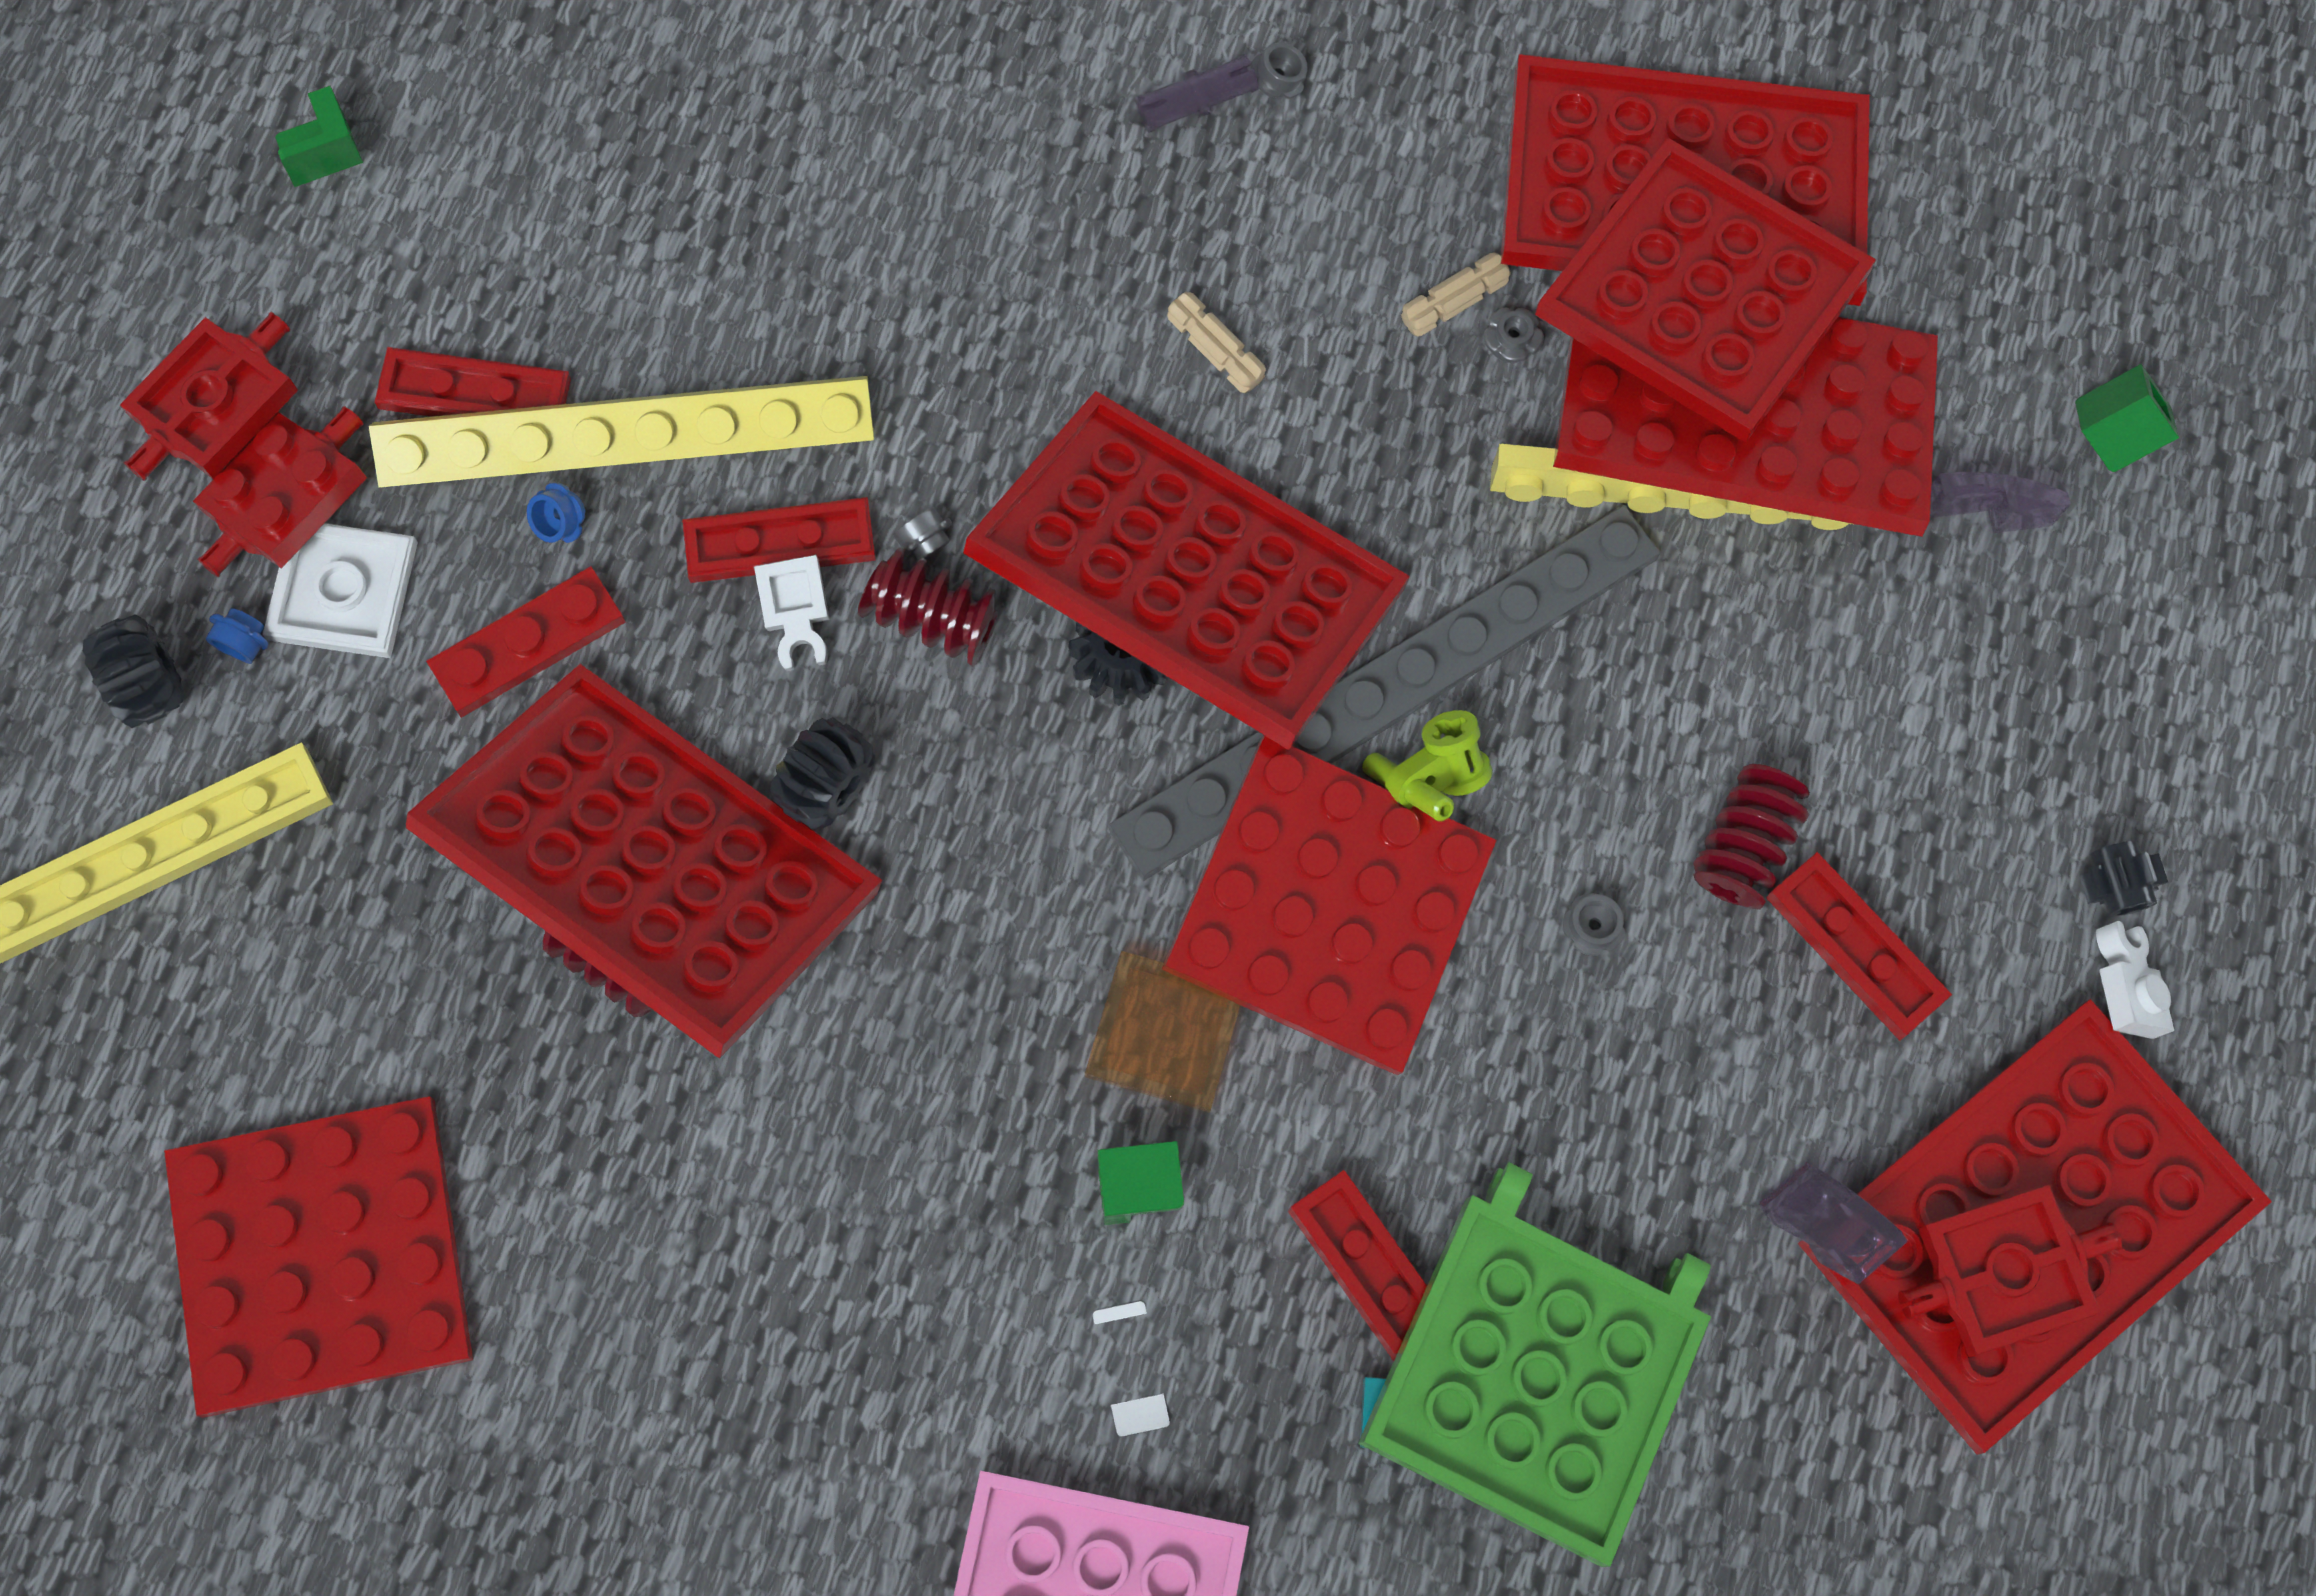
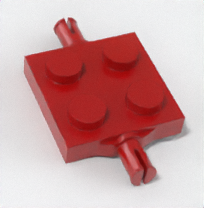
M269 312L268 316L246 338L224 331L205 317L120 404L128 416L140 424L149 435V439L124 462L127 468L140 477L141 480L146 481L147 477L170 454L175 458L188 460L214 479L298 391L292 380L274 367L266 356L286 333L290 332L291 329L273 312Z
M343 406L337 415L318 432L303 429L278 412L193 500L197 507L215 521L223 532L197 560L218 578L242 551L263 555L282 569L367 479L357 464L345 457L339 450L364 425L363 421L352 410Z
M2043 1186L1919 1228L1918 1230L1933 1265L1934 1281L1905 1291H1899L1898 1300L1901 1305L1922 1297L1926 1298L1925 1301L1902 1309L1908 1319L1944 1307L1955 1321L1968 1357H1972L2101 1314L2088 1281L2087 1259L2115 1250H2121L2122 1239L2119 1236L2098 1244L2095 1243V1240L2119 1232L2112 1222L2076 1234L2075 1230L2062 1217L2050 1186Z

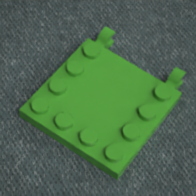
M1508 1162L1504 1170L1501 1168L1497 1169L1488 1188L1486 1201L1474 1195L1465 1199L1358 1444L1600 1567H1610L1711 1319V1316L1694 1308L1698 1295L1708 1277L1711 1265L1686 1253L1682 1260L1673 1258L1664 1278L1663 1292L1515 1217L1533 1174Z

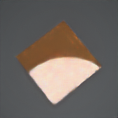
M1121 951L1086 1067L1085 1077L1210 1113L1240 1005L1162 970L1163 962Z

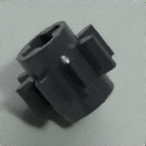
M2138 841L2116 843L2092 852L2090 857L2093 866L2088 868L2089 872L2079 875L2087 903L2100 902V905L2105 904L2110 917L2136 913L2156 905L2157 900L2154 891L2159 890L2158 886L2168 883L2160 854L2149 855L2148 852L2141 853Z

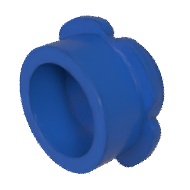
M550 483L546 485V490L539 491L537 495L530 499L527 505V519L532 531L538 538L549 543L561 539L566 543L577 540L582 534L581 524L585 519L583 502L564 484Z
M231 608L226 617L213 614L209 618V621L214 625L205 639L214 648L227 655L252 664L259 650H265L269 645L268 641L261 635L265 626L254 617L240 610Z

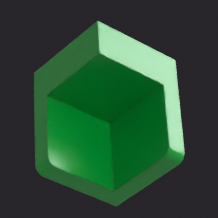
M331 85L307 93L316 114V120L279 132L275 137L279 147V157L294 187L363 163L345 115Z
M2142 364L2079 397L2075 402L2081 432L2111 472H2116L2179 438L2172 408Z
M1177 1141L1097 1150L1104 1225L1130 1223L1131 1215L1175 1211L1183 1208L1184 1194Z

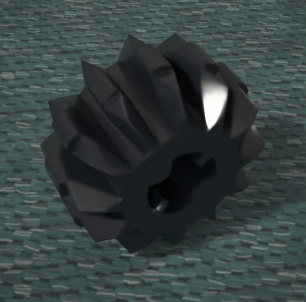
M136 614L124 619L117 618L100 626L101 628L83 640L82 651L86 657L84 664L92 675V683L97 686L102 701L108 704L113 716L121 720L122 723L130 728L144 723L149 725L167 717L168 713L180 707L184 700V690L181 686L182 678L176 671L174 660L166 650L165 643L159 639L154 627L149 625L145 619Z
M1078 622L1075 623L1076 632L1080 637L1070 640L1068 644L1069 656L1078 660L1073 665V676L1076 680L1091 679L1089 694L1094 699L1101 696L1107 687L1113 688L1114 704L1118 706L1124 704L1126 689L1132 688L1137 698L1145 701L1150 696L1148 682L1157 685H1164L1167 682L1168 677L1134 656L1120 658L1119 650L1114 656L1111 655V645L1113 643Z
M833 717L827 720L821 718L813 722L809 730L801 731L797 741L791 747H787V754L784 759L776 765L777 774L771 781L770 791L773 793V801L784 809L783 812L799 824L801 822L805 823L812 829L818 827L825 828L833 824L837 816L844 815L852 801L859 798L862 786L869 781L868 773L875 764L873 745L863 739V734L848 723L843 725Z

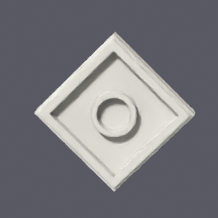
M324 523L282 569L279 567L263 636L267 641L391 658L418 544L415 537Z

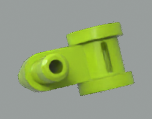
M1463 710L1444 712L1429 720L1421 733L1425 747L1401 764L1397 765L1377 752L1368 755L1363 762V772L1389 790L1393 798L1400 805L1407 809L1415 806L1437 821L1447 820L1454 810L1453 800L1443 793L1454 796L1473 793L1484 787L1490 781L1493 774L1489 757L1480 751L1477 743L1481 734L1477 718L1472 713Z

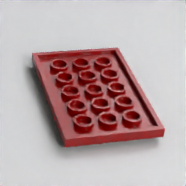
M1519 54L1514 78L1500 264L1563 271L1667 137L1867 254L1870 95ZM1867 278L1847 305L1861 306L1867 293Z
M1838 317L1746 443L1570 337L1553 467L1923 537L1930 522L1938 335Z
M1097 391L1088 398L967 536L963 554L1288 750L1293 746L1400 597L1410 578L1409 575Z
M581 664L407 813L406 829L719 1059L878 894L882 879L802 822L799 824L783 812L784 809Z
M2089 999L1797 1244L1976 1455L1988 1451L2272 1201L2119 1031L2113 1030L2112 1022ZM2043 1186H2050L2062 1217L2075 1230L2076 1234L2112 1222L2119 1232L2095 1240V1243L2098 1244L2121 1236V1250H2115L2087 1259L2088 1281L2101 1314L1972 1357H1968L1955 1321L1944 1307L1908 1319L1902 1309L1925 1301L1926 1298L1922 1297L1901 1305L1899 1304V1291H1905L1934 1281L1933 1265L1918 1230L1919 1228Z

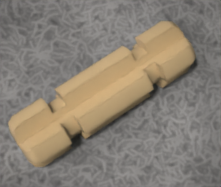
M1489 253L1474 262L1476 268L1466 267L1428 290V297L1420 295L1406 303L1402 308L1401 318L1405 326L1408 327V330L1414 336H1422L1436 328V321L1439 319L1446 322L1482 300V293L1485 291L1492 294L1505 286L1509 281L1511 272L1508 265L1500 264L1501 256L1498 253Z
M1184 292L1168 307V320L1181 333L1188 331L1191 334L1188 340L1220 372L1226 369L1229 373L1227 379L1240 392L1247 393L1254 389L1265 377V365L1252 352L1244 353L1242 349L1245 345L1213 313L1205 314L1203 310L1206 306L1193 293Z

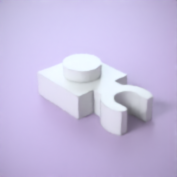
M814 555L755 566L765 628L768 631L784 629L785 636L780 641L778 647V657L781 665L786 671L794 670L792 653L800 644L813 646L817 664L825 665L828 660V649L822 638L813 631L812 623L830 620L818 557Z
M2116 921L2097 929L2096 938L2099 949L2109 963V966L2099 971L2113 1030L2151 1039L2173 1032L2174 1027L2169 1010L2171 1005L2170 992L2161 977L2160 970L2148 968L2146 957L2149 953V943L2143 927L2137 926L2125 931L2123 922Z

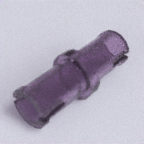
M1240 55L1237 59L1201 73L1192 69L1182 74L1183 80L1145 95L1136 96V107L1140 117L1145 116L1146 120L1143 123L1147 132L1151 133L1159 127L1195 113L1198 118L1204 117L1211 113V107L1246 93L1257 91L1258 82L1254 69L1249 71L1247 67L1251 66L1247 55Z

